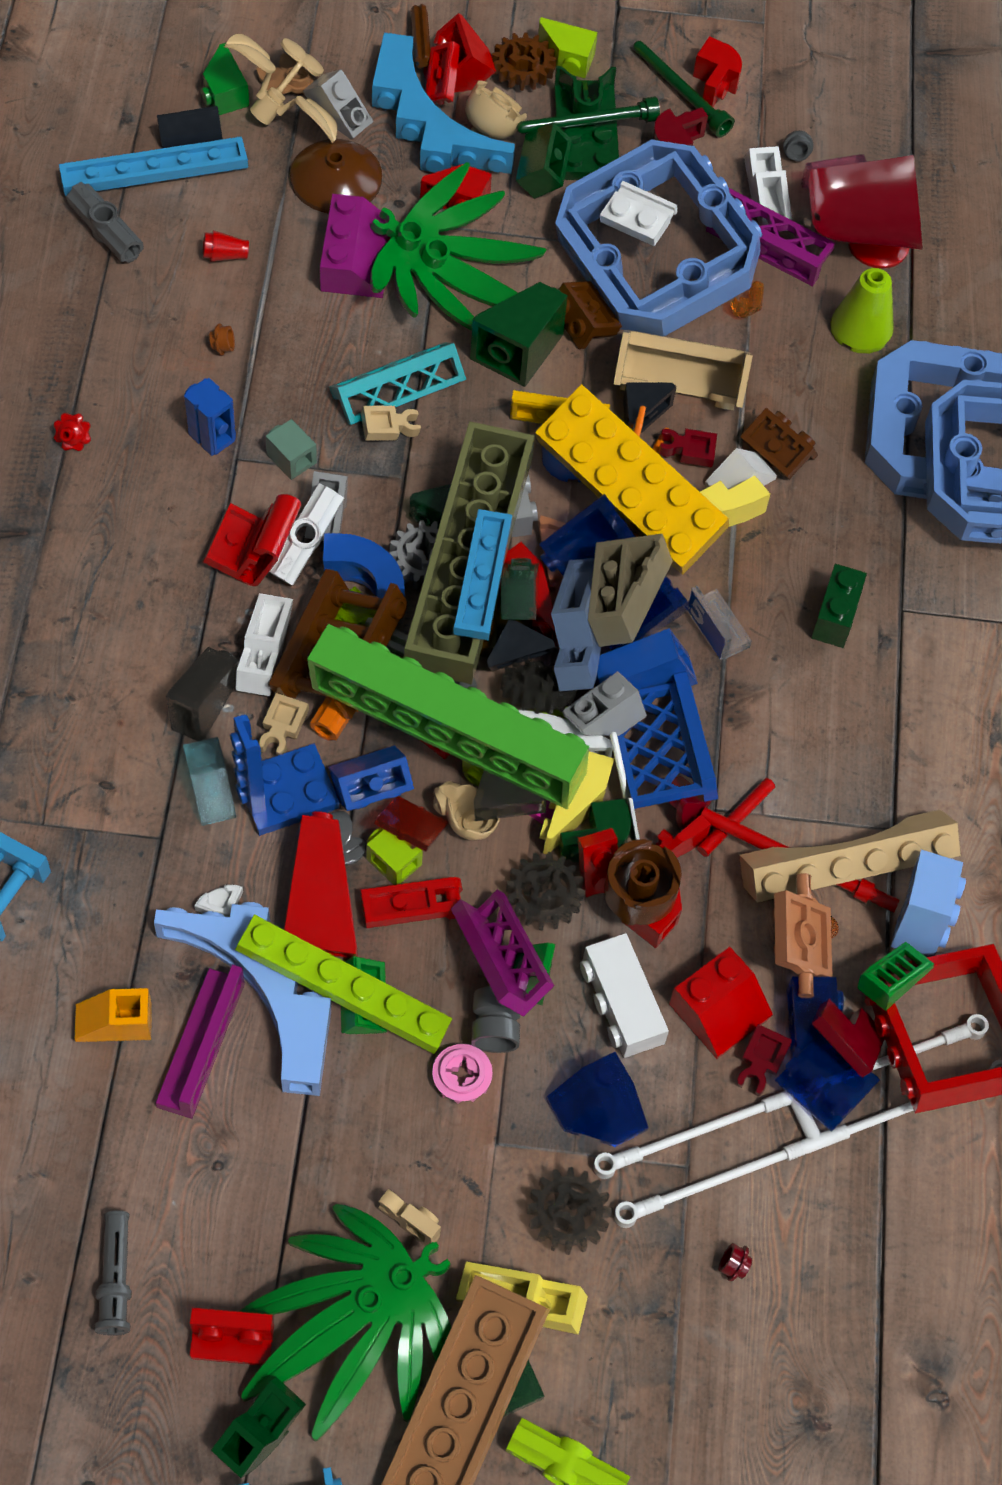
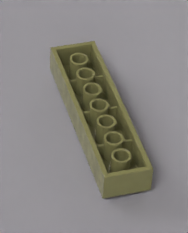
M469 421L404 648V657L407 656L415 659L426 670L433 673L442 672L450 676L454 681L472 685L484 640L454 635V624L478 509L512 515V524L505 554L506 559L533 458L535 435Z

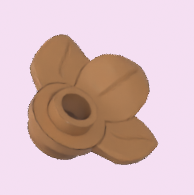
M283 53L279 60V67H275L276 70L272 73L266 90H269L271 87L277 89L297 64V61L290 55ZM302 66L282 91V94L289 92L302 94L303 90L313 83L311 73ZM257 67L258 78L263 82L266 72Z

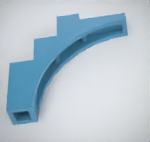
M384 32L372 84V107L397 110L396 138L422 142L420 170L435 173L451 168L452 165L458 166L468 162L471 167L512 174L515 144L491 139L471 131L447 116L433 103L422 88L417 77L413 62L414 37Z

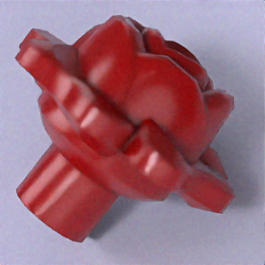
M63 413L61 420L54 422L56 430L54 440L58 443L62 442L64 450L75 449L82 451L84 444L90 443L89 430L91 425L87 421L83 422L82 414L71 415Z

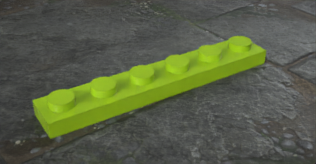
M255 914L235 949L326 998H331V1001L433 1054L439 1048L451 1023L452 1018Z

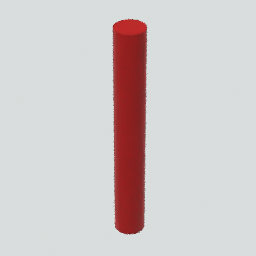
M765 778L727 818L741 823L774 790V782L769 778ZM715 828L697 847V850L704 857H708L729 834Z

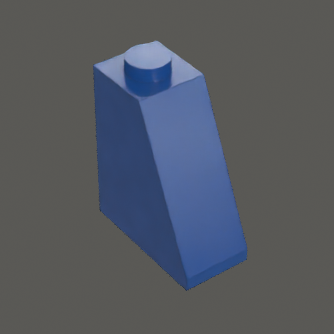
M670 628L600 655L595 686H598L618 671L636 689L640 690L675 682L674 674L687 671L691 686L698 684L689 653Z

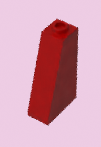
M314 811L311 816L302 815L284 930L335 957L350 959L353 956L358 957V948L339 820L333 819L332 814Z

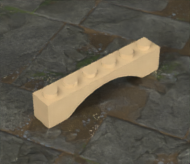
M936 810L907 817L887 830L849 842L816 847H772L741 854L740 863L743 887L756 902L774 899V893L784 890L797 894L796 875L801 873H807L812 876L811 890L914 867L921 849L948 858L961 856L958 823L942 810Z

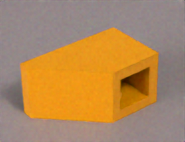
M148 988L109 989L76 1004L75 1042L151 1040L152 1003Z

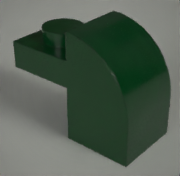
M627 799L592 802L588 817L590 829L561 833L558 847L561 861L571 860L579 862L578 838L612 828L617 836L618 848L627 843L631 828Z
M277 1377L270 1380L249 1410L232 1421L211 1451L240 1478L246 1476L256 1469L289 1433L288 1428L306 1406V1403Z

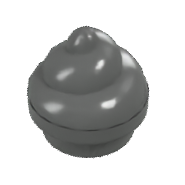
M801 130L789 133L783 142L784 153L793 161L805 160L813 151L811 136Z

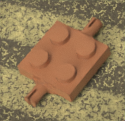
M807 873L796 875L797 894L787 890L774 893L773 911L775 920V964L793 970L797 974L799 985L798 997L801 998L814 997L813 978L820 981L832 978L831 908L820 904L811 895L812 876Z

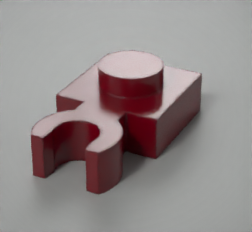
M685 428L684 435L681 436L672 429H662L660 440L668 441L671 444L660 443L659 455L669 457L674 454H681V463L706 467L713 466L717 433Z
M758 1024L742 1057V1060L750 1063L751 1066L739 1074L738 1087L742 1088L747 1078H756L759 1085L755 1095L761 1096L766 1088V1071L777 1076L790 1048L792 1039Z

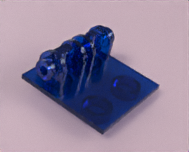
M821 1033L797 1058L794 1056L786 1064V1069L775 1079L778 1085L831 1132L880 1081L872 1072L863 1078L859 1076Z

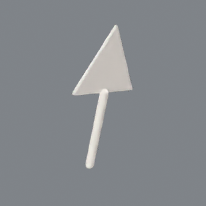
M611 732L610 738L623 799H627L635 839L639 840L633 799L629 793L617 733Z

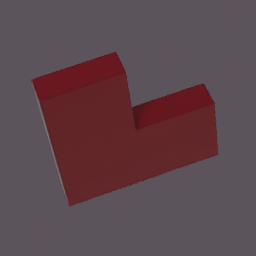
M829 998L819 1006L812 1025L856 1073L863 1078L873 1071L885 1038L878 1035L875 1022L862 1008L852 1014L849 1020Z

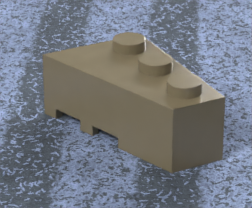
M663 534L596 543L588 621L599 647L633 643L673 562Z

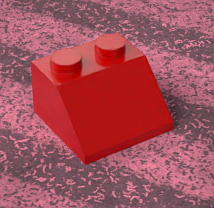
M730 946L676 986L669 1003L716 1059L720 1058L755 1031L758 1024H764L773 1016L754 972Z

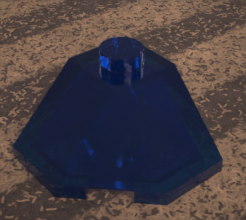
M616 1052L581 1068L546 1097L562 1129L579 1136V1134L599 1139L601 1143L616 1147L649 1129L634 1082Z

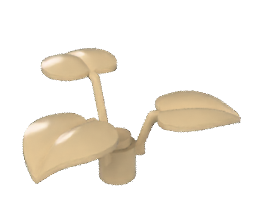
M244 34L231 36L224 47L238 51L266 72L261 89L256 94L258 99L250 108L251 113L259 121L269 125L277 114L282 116L286 110L297 104L322 128L331 140V143H333L337 136V123L318 103L310 98L304 99L302 96H297L285 105L283 104L285 97L282 91L299 69L303 66L312 75L321 76L324 72L322 65L313 56L307 54L297 43L284 38L281 41V46L288 55L297 61V64L277 89L271 87L269 90H266L271 75L276 70L274 64L270 61V56L250 37Z

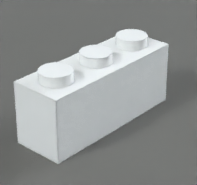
M627 933L586 946L583 961L580 962L581 972L587 983L592 982L596 992L593 997L599 1014H605L610 1027L607 1028L612 1046L614 1048L619 1047L623 1058L664 1045L669 1030Z

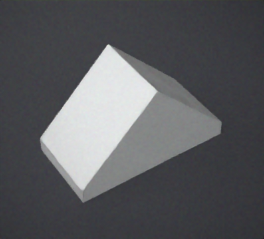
M736 448L705 481V486L708 488L721 480L729 490L754 475L765 486L776 480L777 475L757 452Z

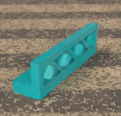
M443 342L329 386L333 399L340 400L348 425H352L362 421L361 413L353 414L349 397L361 394L369 398L367 406H373L376 401L381 404L379 406L398 407L467 379L455 344ZM450 358L455 376L443 379L435 375L440 362ZM432 365L430 371L424 369ZM416 371L427 375L422 389L417 391L406 386L411 373ZM403 377L401 383L395 381V379ZM433 379L439 381L431 385ZM389 382L399 388L394 399L386 402L377 398L382 385ZM374 388L372 394L365 392L367 390ZM404 390L409 392V394L402 396Z

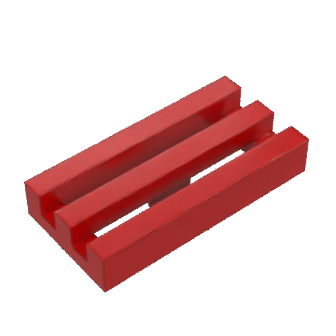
M454 41L431 47L426 93L435 105L436 103L443 105L445 101L450 103L454 99L460 45Z

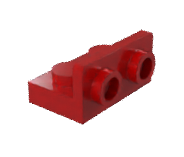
M192 1308L190 1319L192 1330L191 1359L262 1366L271 1356L274 1333L273 1315Z

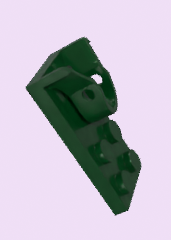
M556 66L554 82L555 117L616 108L614 89L616 67H610L602 76L598 77V80H577L576 76L569 73L562 66ZM617 121L561 128L572 140L564 180H579L619 158Z

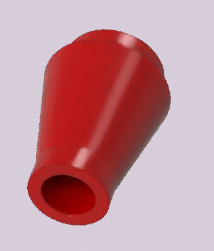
M215 230L212 233H204L203 258H209L210 262L248 258L249 240L239 239Z

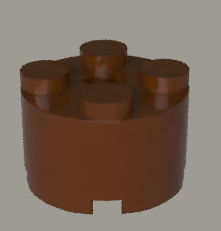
M639 839L623 844L614 853L608 865L604 884V896L612 912L626 925H646L660 921L672 911L676 902L682 876L680 863L670 849L665 846L662 848L652 844L653 841Z

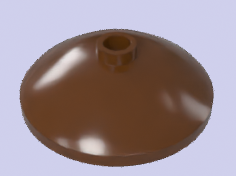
M327 139L307 146L295 157L290 170V180L294 193L304 204L317 211L329 213L332 194L364 197L371 202L381 188L382 169L376 156L366 147L349 140L336 139L331 143V140Z

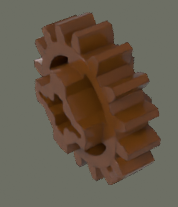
M524 32L523 37L520 38L516 33H512L511 40L503 37L501 44L495 45L494 52L492 53V60L496 69L494 74H499V82L508 80L509 88L517 84L521 91L525 89V85H529L532 90L536 89V83L545 86L547 78L552 79L556 69L555 49L549 48V41L547 40L539 42V35H535L532 39L529 38L527 32Z

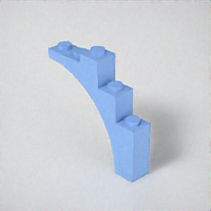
M244 902L241 905L232 904L230 917H224L221 913L213 911L194 914L175 907L168 908L167 910L156 909L154 926L157 938L186 943L214 955L230 967L233 964L243 968L244 979L254 988L268 1009L279 1036L282 1052V1092L320 1096L331 1018V998H326L316 992H304L302 995H298L297 982L235 950L254 914L270 922L269 908L255 902Z

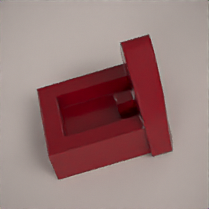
M677 776L672 784L678 787L691 785L682 776ZM698 795L668 803L677 809L676 822L678 828L682 831L701 815L704 807H709L711 801L704 802L703 795Z

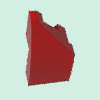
M700 815L675 837L663 829L657 836L659 839L655 845L662 848L664 846L667 847L678 858L702 843L708 836L711 823Z

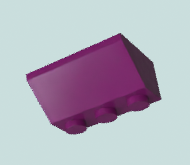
M332 194L320 263V291L383 298L384 289L379 293H374L371 290L370 274L378 254L391 238L386 234L379 235L370 228L374 219L383 224L386 221L379 217L381 210L364 197Z

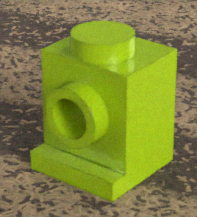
M388 826L384 829L378 828L367 840L366 859L393 885L401 884L422 865L423 849L418 845L412 849L410 841L399 832L395 834Z

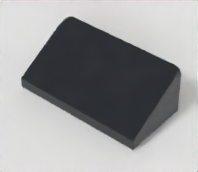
M217 106L157 115L162 148L223 139Z

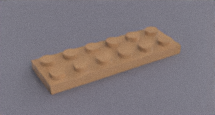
M475 1275L381 1485L474 1484L550 1309Z

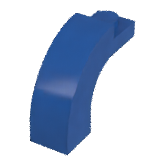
M324 533V571L325 569L338 571L343 581L360 583L370 589L376 597L381 598L384 597L390 583L397 584L405 597L404 579L401 569L392 555L383 547L369 539L356 535Z

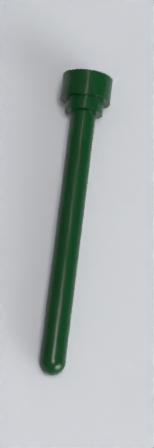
M642 41L634 43L633 49L696 109L702 107L708 115L707 123L709 124V129L717 137L721 138L731 131L735 120L725 110L721 111L720 109L715 110Z
M656 96L643 98L641 102H637V105L521 121L516 128L519 133L525 134L553 121L560 128L639 118V120H644L646 123L655 122L660 115V106Z

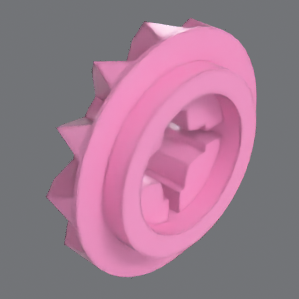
M455 1044L444 1049L437 1056L432 1070L434 1086L438 1088L443 1098L448 1097L457 1104L462 1101L474 1102L483 1093L486 1094L493 1074L492 1065L487 1055L479 1048L469 1044ZM466 1061L467 1073L473 1075V1077H466L465 1083L459 1086L457 1076L451 1073L458 1072L462 1062Z

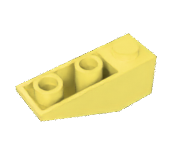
M589 751L587 774L568 810L550 802L549 808L554 810L552 820L545 818L539 837L546 840L543 850L544 854L548 855L559 845L562 832L574 831L589 817L592 802L603 801L615 758Z

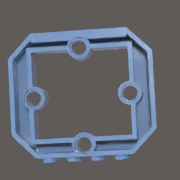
M658 140L648 141L567 186L555 222L559 243L585 280L591 281L621 323V330H631L660 336L670 334L750 289L761 251L760 237H762V231L755 220L750 221L746 216L742 202L738 198L734 199L731 196L724 178L721 176L717 177L713 172L709 158L706 155L701 156L695 146ZM676 177L698 207L701 222L716 231L729 251L706 264L697 258L683 260L676 268L677 280L639 300L623 277V266L619 249L612 244L600 245L587 225L600 218V213L615 191L618 192L622 181L649 191Z
M911 340L878 360L871 381L865 464L894 494L927 499L926 458L903 454L904 436L911 434L915 430L923 407L920 398L916 394L908 392V380L950 387L956 386L962 380L1002 383V353ZM979 459L973 474L967 478L968 500L1002 502V469L985 467Z
M962 380L932 403L925 421L927 510L960 540L1002 544V502L968 500L967 478L973 474L982 453V445L978 438L965 433V421L1002 424V383Z

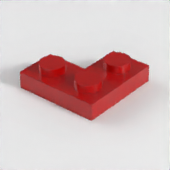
M612 828L578 838L580 882L585 897L604 893L608 865L618 849L617 836Z

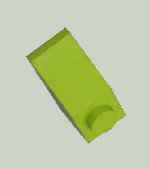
M541 17L538 31L539 42L547 40L549 41V48L555 49L556 66H562L574 76L586 78L595 55L598 32Z

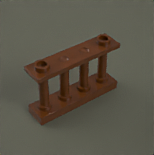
M325 569L268 684L272 691L296 699L301 691L329 697L312 689L311 679L306 678L309 673L307 658L326 626L330 624L337 628L341 626L349 628L357 634L358 638L369 643L375 641L387 647L399 620L405 615L408 603L397 584L390 583L384 597H376L349 591L338 571ZM344 603L377 611L369 627L335 618ZM334 699V703L345 718L352 720L356 709Z

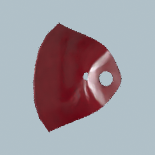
M913 155L810 169L808 181L812 222L817 232L833 241L850 244L923 249ZM815 212L820 216V221L815 219Z

